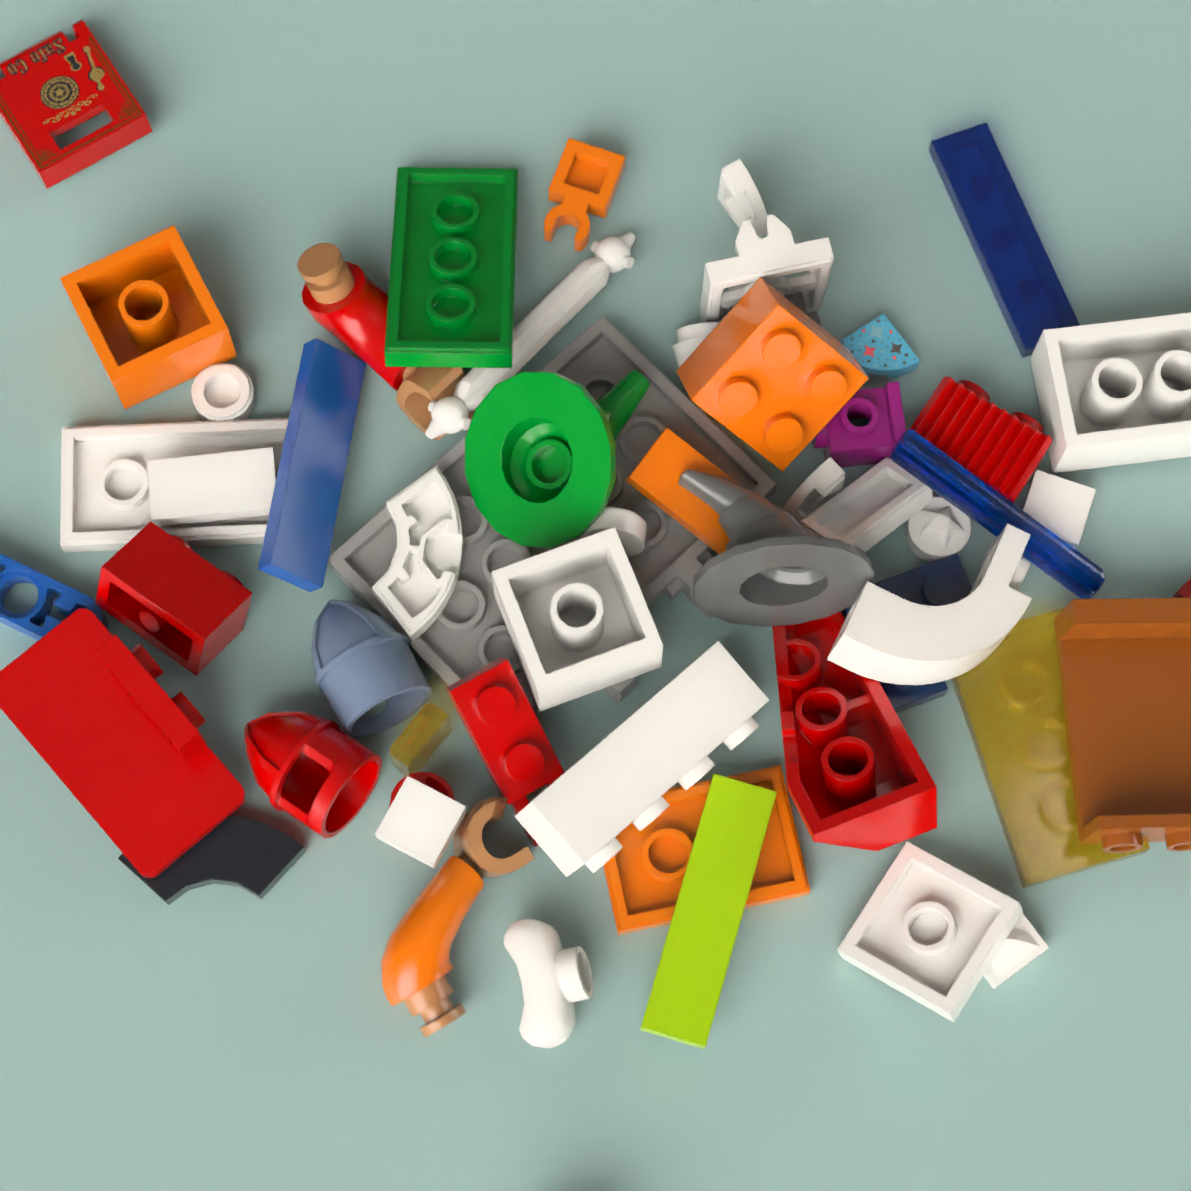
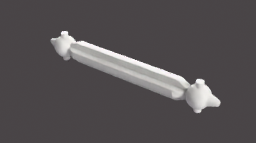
M628 232L619 237L612 236L604 238L600 242H593L591 252L594 253V258L584 260L513 328L512 368H473L457 383L453 396L443 397L438 401H431L428 405V410L431 412L432 420L425 432L426 436L429 439H434L444 433L454 434L462 429L468 430L472 421L469 419V412L476 409L496 384L515 376L607 284L610 273H617L625 268L630 269L634 265V258L631 257L630 249L634 243L635 235Z

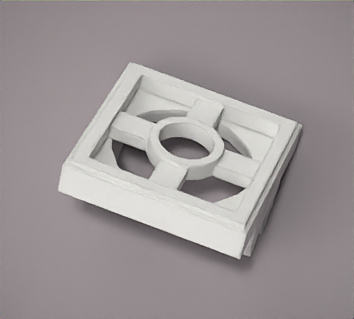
M772 214L767 215L765 238H760L756 235V231L749 219L743 220L735 241L736 257L705 263L699 309L701 323L721 322L729 313V307L735 306L760 277L782 295L802 292L807 312L820 310L823 305L834 255L829 237L795 244L791 230ZM807 271L804 276L789 279L784 277V275ZM725 288H728V292L722 293Z

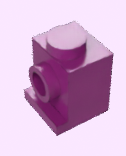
M888 382L883 388L858 390L813 438V448H823L825 461L831 457L840 467L877 464L885 457H889L895 462H900L908 438L899 382ZM868 418L869 424L863 427L854 426L849 422V420Z

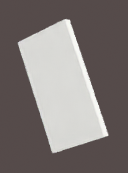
M289 418L62 427L60 547L64 553L120 550L151 521L146 460L273 447L276 454L278 473ZM269 515L161 526L160 528L170 535L180 537L190 547L263 544Z

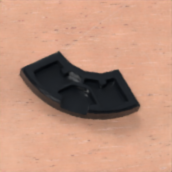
M230 815L154 878L142 876L124 854L120 855L118 859L166 904L170 905L187 891L211 884L241 887L262 899L300 859L306 850L304 846L291 836L273 826L250 818Z

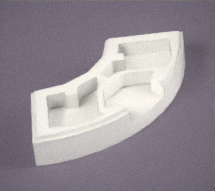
M435 466L386 501L387 510L396 526L397 549L389 570L372 587L374 596L403 633L406 634L411 643L434 623L447 605L457 583L462 564L463 532L459 509L453 491L438 466Z

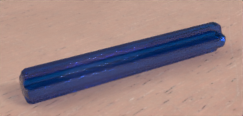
M907 430L896 441L890 455L893 462L994 536L998 537L1007 523L1031 534L1022 556L1080 599L1092 598L1101 588L1106 579L1102 568L917 432Z

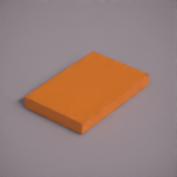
M781 765L726 776L777 792L745 908L809 895L811 890ZM712 779L697 782L686 791L682 786L670 788L662 795L670 805L665 811L641 831L631 822L615 837L623 848L602 866L617 935L671 923Z

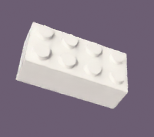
M1191 312L1043 330L1030 361L1045 435H1049L1053 440L1048 449L1052 473L1191 457Z

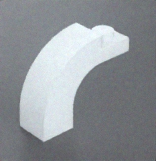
M1007 523L989 548L969 595L952 604L927 606L913 603L867 581L852 604L827 660L866 678L897 685L933 684L960 676L975 668L987 659L1000 645L1025 613L1032 599L1018 591L1030 566V562L1021 557L1031 534Z

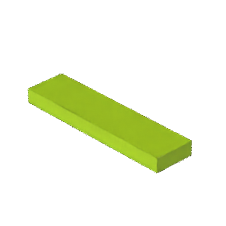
M713 774L640 1030L705 1049L774 805L776 791Z

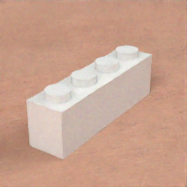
M718 641L531 801L515 818L566 877L584 864L594 873L623 848L615 837L631 822L641 831L670 806L662 797L666 791L677 782L686 791L715 766L707 755L723 742L731 751L754 732L760 725L752 715L763 707L769 699Z

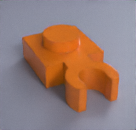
M568 138L548 189V200L560 205L553 207L545 217V241L552 242L555 232L560 226L571 225L577 229L574 239V250L582 252L586 248L590 239V219L588 214L606 218L625 169L626 156Z

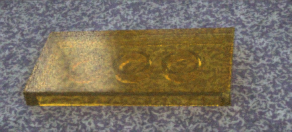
M1064 608L1019 620L987 659L975 668L951 679L1023 888L1144 854L1150 849L1148 842H1143V848L1136 851L1107 853L1103 851L1102 843L1079 844L1054 618Z

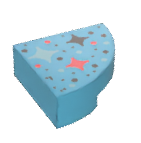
M885 314L880 315L839 341L850 350L861 368L867 373L899 377L916 370L920 362Z

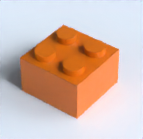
M174 225L60 278L125 410L196 377L208 366L225 363L237 357L228 327Z
M761 277L676 371L691 401L782 472L869 379L849 349Z

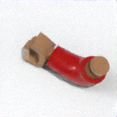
M319 243L311 246L303 252L297 263L298 271L306 281L301 293L304 306L317 323L350 348L397 391L396 402L408 419L425 434L432 420L431 412L428 410L429 403L433 400L438 401L443 397L453 396L457 383L466 374L462 368L386 367L384 350L388 294L367 277L358 265L344 262L343 256L336 245ZM475 410L469 412V419L472 420ZM444 433V434H442V435H440V436L434 438V440L437 441V440L443 438L444 436H446L447 434Z

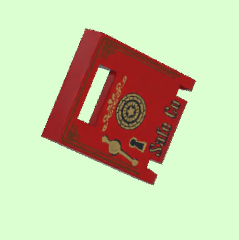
M82 19L71 25L77 39L69 42L64 33L59 31L0 63V70L4 78L0 79V116L47 189L153 132L146 113ZM106 110L110 123L62 149L59 148L54 138Z

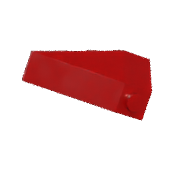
M841 611L829 617L796 625L772 626L787 789L813 841L879 851L936 829L937 786L880 682L856 674L827 660L845 621Z

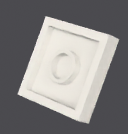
M906 842L837 950L842 959L948 1020L955 1022L1020 918L1023 910L1020 902L915 845Z

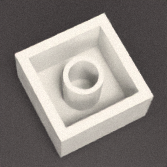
M615 527L491 571L495 599L539 712L661 667L663 643Z

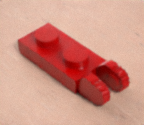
M501 657L446 687V691L501 797H507L506 804L511 805L515 815L530 803L526 795L544 785L548 788L565 773L508 659ZM521 825L531 844H533V846L539 845L533 839V837L527 832V830Z

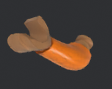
M491 797L480 801L465 814L464 819L460 822L454 834L453 850L456 856H450L404 914L388 939L381 960L382 988L391 1006L403 1001L412 1017L418 1014L421 1015L425 1024L419 1029L424 1037L442 1029L466 1012L461 1003L453 1006L448 996L454 990L446 979L445 974L454 968L449 960L451 944L470 907L485 885L482 879L484 877L498 878L509 874L535 859L528 846L505 859L495 858L484 847L482 830L485 823L497 822L503 818L507 797Z

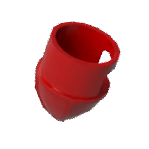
M304 711L270 712L252 720L244 728L246 753L257 784L270 798L271 805L278 811L287 812L324 839L334 837L356 817L373 792L381 774L382 759L380 756L342 731L333 720L324 719Z

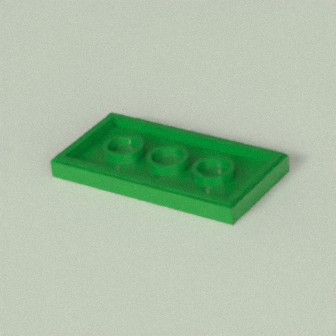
M397 167L384 350L386 367L512 368L518 169Z

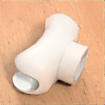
M535 919L517 920L509 925L504 935V946L517 965L522 983L524 1008L519 1030L522 1038L532 1046L552 1048L568 1040L576 1025L574 1002L593 997L594 981L591 966L581 946L563 949L559 934L549 924Z

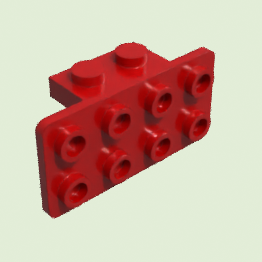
M81 608L74 611L0 671V708L136 870L146 878H154L242 806L246 799V793L242 785L212 752L201 733L197 730L206 722L200 712L181 691L173 698H170L155 681L164 672L145 648L138 643L129 650L116 634L112 635L91 610Z

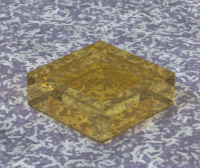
M432 702L429 705L426 703L389 748L394 768L405 776L419 772L451 733L449 715Z

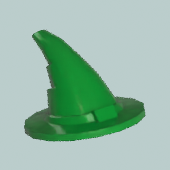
M633 369L597 400L591 396L583 385L558 372H521L496 384L476 407L465 438V476L476 507L496 532L521 546L544 548L556 547L584 535L604 512L616 480L615 440L650 387L648 379L642 373Z

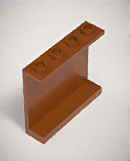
M1191 598L1072 599L1054 618L1079 844L1102 843L1104 852L1124 853L1142 849L1143 842H1166V848L1169 851H1191Z

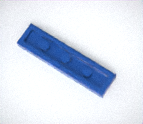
M318 338L305 343L303 346L258 570L308 592L320 589L324 584L366 366L365 362Z

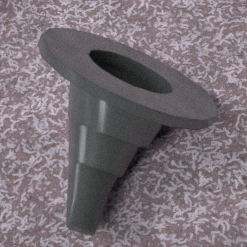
M691 469L681 473L678 485L698 497L720 515L718 522L729 538L726 544V551L709 559L694 575L693 598L706 614L734 624L760 627L796 625L829 617L852 606L866 582L868 581L873 584L874 565L862 549L838 539L812 536L794 516L762 495L728 478Z

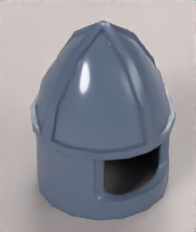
M330 600L327 602L314 624L311 651L317 675L315 683L320 693L325 694L344 732L354 739L369 737L403 722L416 713L428 702L432 695V690L410 650V643L406 634L400 633L388 619L351 601ZM383 701L386 702L385 710L379 715L357 721L375 705Z

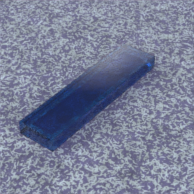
M987 122L932 140L928 151L1021 357L1025 358L1032 355L1043 330L1080 326Z

